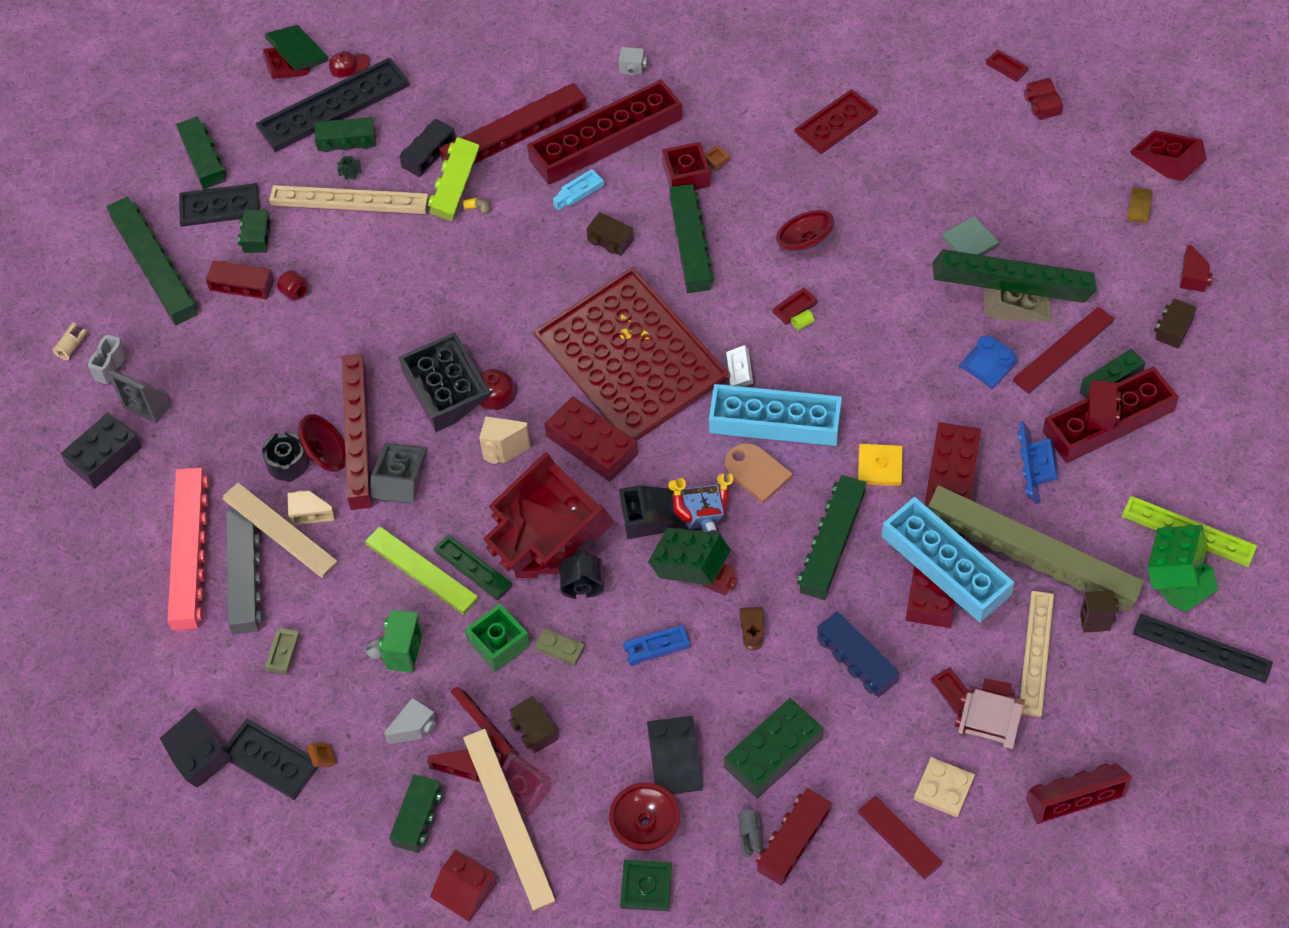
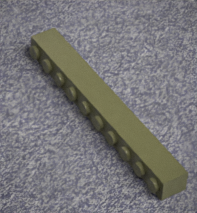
M937 486L927 508L956 533L967 536L974 542L982 543L993 551L1001 552L1015 561L1025 563L1034 570L1042 571L1058 581L1070 584L1077 590L1085 592L1113 590L1114 599H1118L1120 610L1129 612L1136 603L1144 580L948 489Z

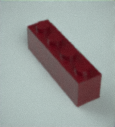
M808 788L803 795L800 793L793 803L795 807L792 812H787L784 815L780 830L772 833L768 841L770 845L766 851L761 850L756 858L757 872L782 886L831 812L832 802Z

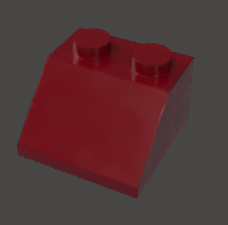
M455 849L441 868L430 898L470 922L496 886L495 874Z

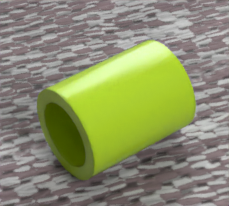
M809 310L791 318L792 325L797 331L815 321Z

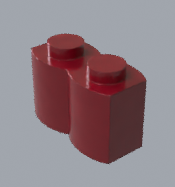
M1050 78L1027 83L1024 97L1026 101H1030L1033 115H1037L1038 119L1042 120L1062 114L1063 103Z

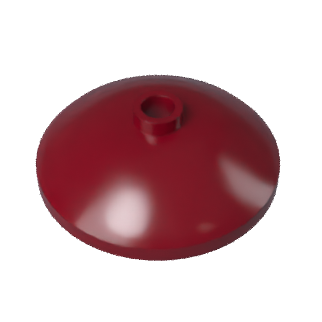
M814 210L797 215L778 230L776 235L777 243L781 248L790 251L813 248L831 233L835 223L831 213L824 210Z
M309 414L302 418L298 426V437L305 454L324 470L331 472L342 470L346 466L345 441L339 431L328 420L319 415Z
M637 783L626 787L614 798L609 810V823L614 836L623 845L634 850L649 851L662 847L674 837L680 824V809L675 797L664 787L654 783ZM643 820H648L649 824L642 825L641 822Z

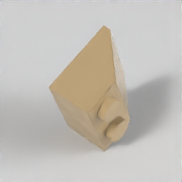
M485 417L479 437L484 460L492 464L498 462L505 463L530 449L528 423Z

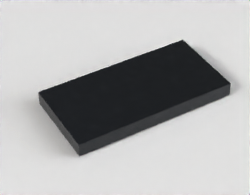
M257 183L179 193L181 227L238 220L243 218L244 210H259Z
M249 719L243 722L225 746L233 756L229 763L292 800L296 799L319 768L313 766L309 754Z

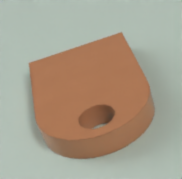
M753 444L737 445L727 453L725 458L727 474H732L733 480L762 504L793 478V473L760 447ZM742 454L745 458L741 461H736L733 459V456Z

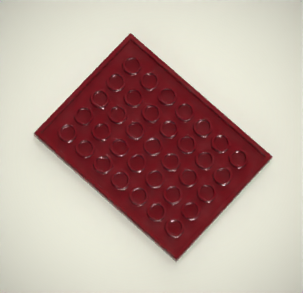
M633 266L533 331V335L602 416L636 441L712 391L714 384L721 385L731 378L730 373ZM621 315H624L626 319H621ZM627 329V332L631 335V338L627 339L626 335L623 332H621V330ZM643 330H645L647 333H649V334H644V335L641 336V334L643 333Z

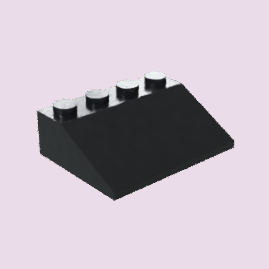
M456 332L398 357L401 370L435 432L455 424L491 395Z

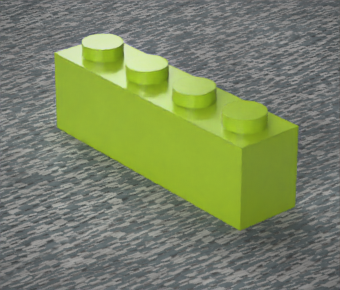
M459 137L456 138L455 143L451 142L448 149V154H450L449 160H444L441 171L444 172L442 178H437L434 187L437 189L436 194H431L428 206L431 207L430 214L446 220H453L478 154V144Z

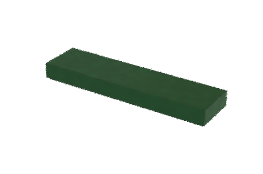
M449 534L433 548L436 554L497 601L513 586L509 580Z

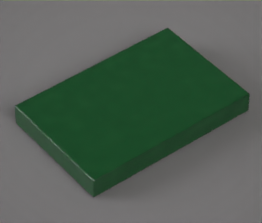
M299 25L271 31L265 35V39L295 71L328 62V56Z

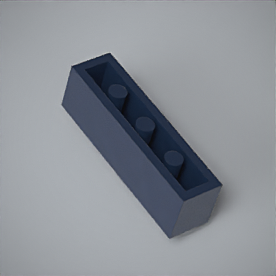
M838 611L817 626V640L824 648L828 647L832 651L835 660L839 663L843 662L848 667L850 675L854 678L858 677L863 682V686L868 693H874L879 698L899 682L900 672Z

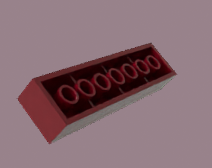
M660 79L527 144L529 160L546 183L550 185L682 120V103L664 81Z

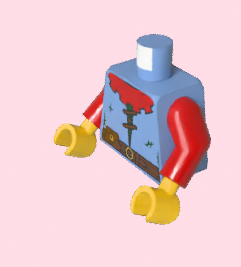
M724 473L717 476V482L721 485L720 488L717 485L685 488L686 482L683 478H678L677 484L676 480H671L668 486L670 490L674 491V494H672L674 513L690 529L702 528L703 532L717 533L715 526L718 525L721 518L725 515L729 495L727 485L733 482L732 474H727L726 482L723 479Z

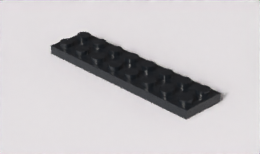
M389 57L256 122V127L272 150L276 152L315 133V122L341 120L408 87L409 81Z

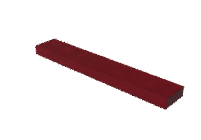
M1098 306L1016 375L1013 382L1030 394L1114 322V318Z

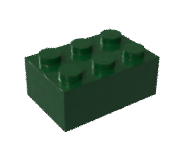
M667 527L648 563L659 578L713 585L731 549L720 533Z

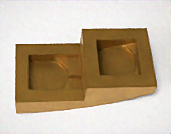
M1132 187L1127 214L1128 221L1147 224L1153 190Z

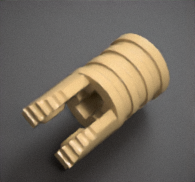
M72 322L60 341L54 346V354L59 358L68 360L88 331L83 329L76 338L72 333L75 331L77 324Z

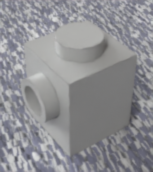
M621 47L619 73L632 76L642 75L643 68H647L648 58L644 57V49Z

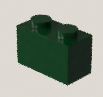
M244 210L243 218H240L241 234H238L237 237L238 246L242 247L243 253H267L271 225L268 210Z

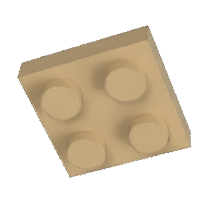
M931 757L914 795V800L958 817L975 774Z

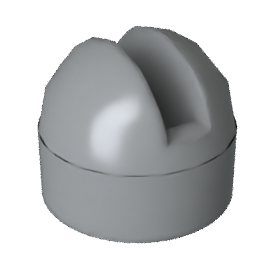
M378 639L369 643L364 649L370 658L379 659L382 657V652L379 651L380 641Z

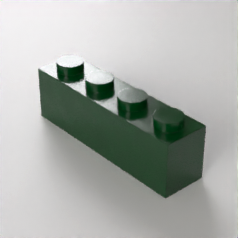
M197 116L177 123L179 135L203 190L224 183L223 175L227 173L223 163H218L220 157L217 149H212L215 146L211 136H206L208 130L205 122L201 123Z

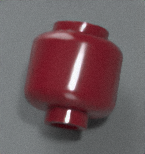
M290 270L279 277L277 287L279 292L287 298L298 300L306 295L308 283L303 276Z

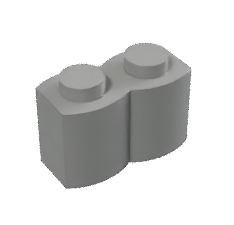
M105 335L100 340L98 351L91 356L88 362V367L94 381L107 385L112 382L108 372L110 370L117 372V368L124 362L126 357V351L120 338Z

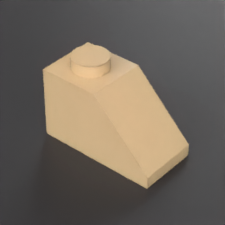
M299 490L288 493V516L292 525L335 520L332 506L312 492Z

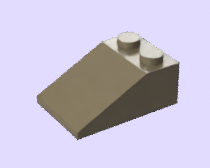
M984 288V315L997 320L1050 322V298Z

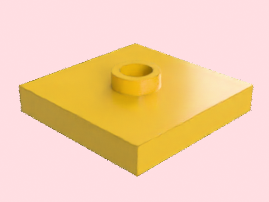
M859 444L858 480L865 481L868 485L901 486L902 446Z

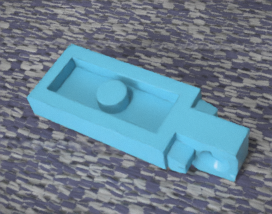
M591 169L561 187V191L553 198V206L557 210L562 209L566 205L571 206L605 186V181Z

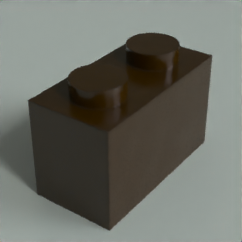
M601 212L597 214L586 228L589 242L595 246L599 245L605 248L611 254L616 253L622 256L634 240L632 227Z
M1173 298L1171 304H1166L1163 310V320H1158L1154 328V331L1157 332L1155 340L1179 349L1194 320L1197 307Z
M1113 590L1085 592L1080 609L1083 633L1111 630L1112 623L1116 622L1115 613L1119 612L1118 599H1114Z
M533 696L509 709L511 715L509 723L515 732L517 730L520 731L522 737H520L521 741L527 749L531 747L533 752L537 753L558 740L557 730Z

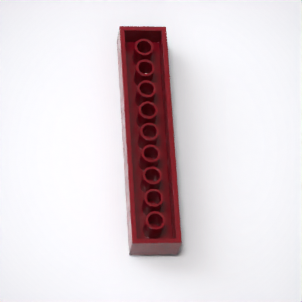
M938 422L924 504L926 507H928L938 485L970 500L981 428ZM914 566L905 621L950 628L955 601Z

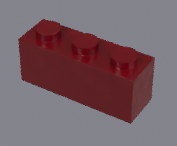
M213 260L206 277L209 291L267 300L274 278L271 269L265 267H253L246 264H233L226 261Z

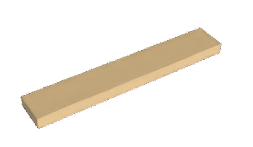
M237 483L223 495V500L321 578L337 564L336 559L241 484Z
M1031 591L1020 698L1025 699L1021 713L1023 715L1042 716L1054 594Z

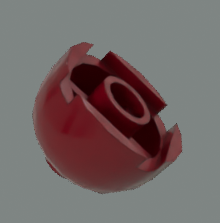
M489 369L480 374L491 394L479 404L481 407L501 410L513 402L516 387L512 377L507 372L500 369Z

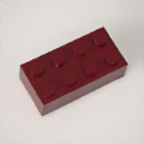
M574 396L544 423L546 437L609 482L638 455L637 441Z

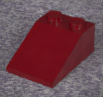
M1157 130L1150 133L1130 151L1131 155L1166 178L1178 181L1186 179L1207 160L1203 139Z

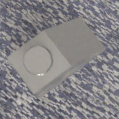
M412 698L384 732L386 741L389 744L422 739L427 733L430 734L436 726L434 711Z

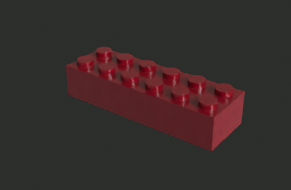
M1155 366L1117 383V392H1121L1120 404L1116 408L1120 410L1119 423L1115 422L1113 431L1087 428L1088 398L1045 418L1043 433L1047 439L1050 438L1053 441L1054 448L1066 464L1175 411L1179 397Z

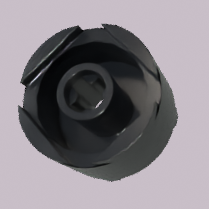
M284 431L283 434H272L265 440L262 446V455L266 468L273 478L291 482L306 471L309 458L305 454L296 433Z
M578 551L574 556L559 562V579L562 595L571 599H577L576 595L586 594V597L590 598L601 594L605 587L602 559L589 555L587 551Z

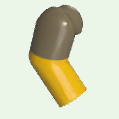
M481 198L463 200L464 210L480 207L482 214L490 212L489 205L491 204L488 200Z

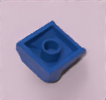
M983 336L978 339L977 346L960 363L959 368L964 369L989 386L990 389H993L1018 364V358L1013 350L994 337Z

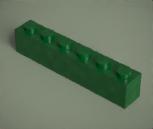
M693 184L669 187L670 203L686 293L710 291L711 283H714L713 270L709 271L708 268L711 267L710 254L706 255L705 252L708 251L707 238L703 239V235H705L704 223H700L702 210L701 207H697V204H699V194L694 192Z
M841 475L839 482L834 483L832 488L833 498L832 500L828 499L825 507L827 514L825 518L821 517L818 525L819 535H814L811 544V548H813L812 553L807 554L804 562L806 569L804 572H800L797 584L800 585V593L826 600L866 493L865 481Z

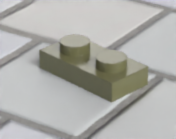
M277 628L265 664L266 671L288 675L300 638L299 631Z
M544 628L534 647L539 652L575 666L585 649V644Z

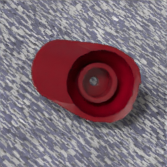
M349 51L338 52L329 61L331 74L338 78L352 76L369 67L367 54H352Z

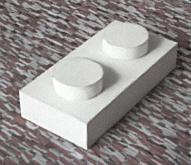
M743 345L726 352L731 386L745 387L753 384L749 349Z

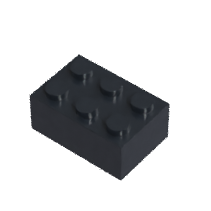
M107 412L60 454L66 466L95 489L142 447L137 435Z

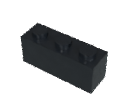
M438 119L428 124L425 130L415 137L413 142L399 155L401 167L421 177L441 156L439 148L456 140L454 128Z

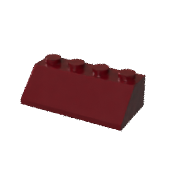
M1117 763L1112 765L1102 764L1096 770L1089 772L1083 770L1067 779L1060 777L1051 784L1044 786L1043 784L1035 785L1028 790L1026 800L1036 823L1040 824L1125 797L1132 777Z

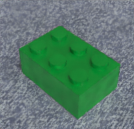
M1203 525L1165 526L1157 529L1147 567L1153 589L1199 586L1208 547Z

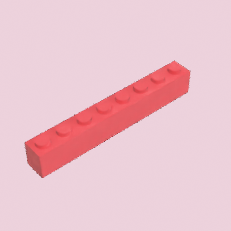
M202 468L176 469L168 623L172 631L199 629V621L203 620L200 601L204 600L201 582L205 581L202 563L206 561L203 544L207 542L206 532L203 529L208 521L207 513L204 512V509L208 507V495L205 494V489L209 488L208 475L205 476Z

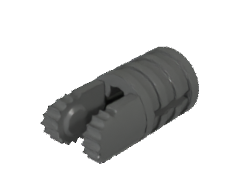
M744 810L738 814L742 854L745 857L753 855V851L760 852L763 850L760 814L757 810Z

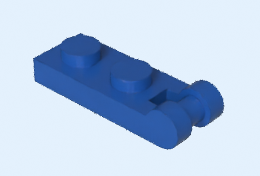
M680 625L628 640L623 644V647L629 655L627 658L629 665L634 666L641 664L643 661L690 648V643L684 626ZM642 647L643 651L637 653V648Z

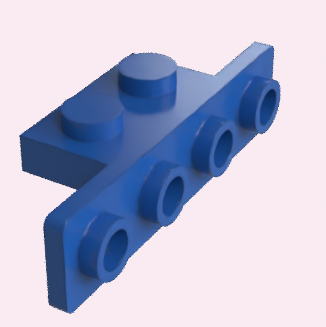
M1022 421L1019 422L1020 430L1017 431V435L1022 443L1020 455L1025 464V467L1022 468L1023 475L1027 479L1025 491L1028 498H1032L1038 504L1041 503L1038 485L1059 479L1054 444L1050 438L1032 444L1031 431Z

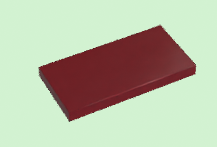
M850 89L796 127L794 133L819 154H823L878 114V110Z

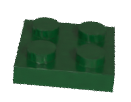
M624 860L620 909L669 911L672 862Z

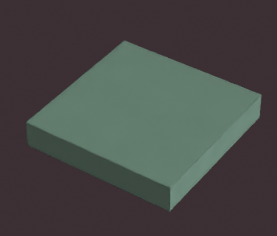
M975 216L942 234V239L953 251L984 255L999 247V242Z

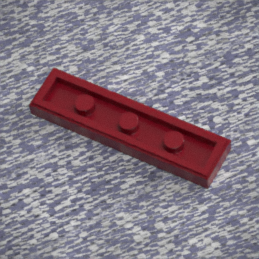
M455 687L450 691L480 728L486 730L488 737L505 757L513 761L519 756L515 748L465 690Z
M876 795L858 810V814L924 880L942 865V861Z

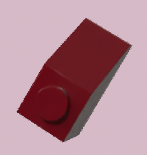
M1188 244L1184 254L1180 288L1205 292L1206 285L1210 286L1213 273H1209L1210 264L1192 245Z

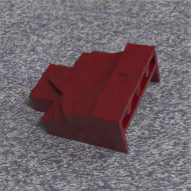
M545 452L488 506L493 512L491 517L498 525L483 540L488 544L486 550L494 558L498 555L502 559L499 563L508 572L512 569L518 575L533 559L541 567L546 565L552 570L559 562H563L564 559L571 555L585 540L592 538L596 541L614 522L601 504L598 505Z

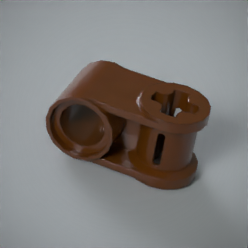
M762 606L740 608V625L744 646L749 650H758L763 645Z

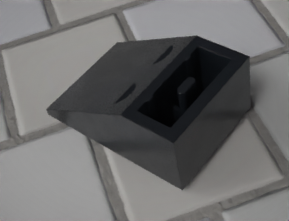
M642 485L619 489L620 506L627 539L661 534L665 532L667 527L690 529L674 513L672 498L674 491L669 488Z

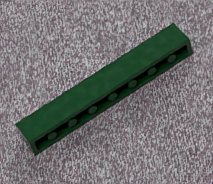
M127 196L107 205L110 218L174 325L176 326L197 316L195 308L198 306L193 296L189 297L187 295L189 294L187 286L184 282L180 283L179 280L181 278L176 269L172 270V262L168 255H163L164 249L161 243L155 242L156 236L151 228L147 229L148 223L144 215L140 216L138 214L140 210L136 202L132 203Z
M942 249L932 262L934 280L1075 302H1086L1097 291L1093 272Z

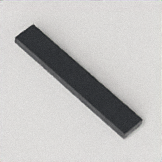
M1141 613L1132 634L1266 683L1273 661Z

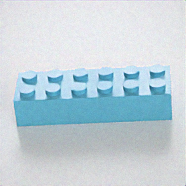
M714 384L709 414V433L837 446L842 397Z
M913 497L883 523L882 538L978 622L981 623L1012 595L1014 581L916 497Z

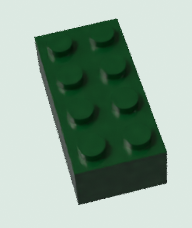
M789 698L724 757V768L758 799L823 739V727L794 700Z

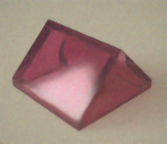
M514 752L509 753L502 772L517 808L527 816H530L551 790L549 776Z

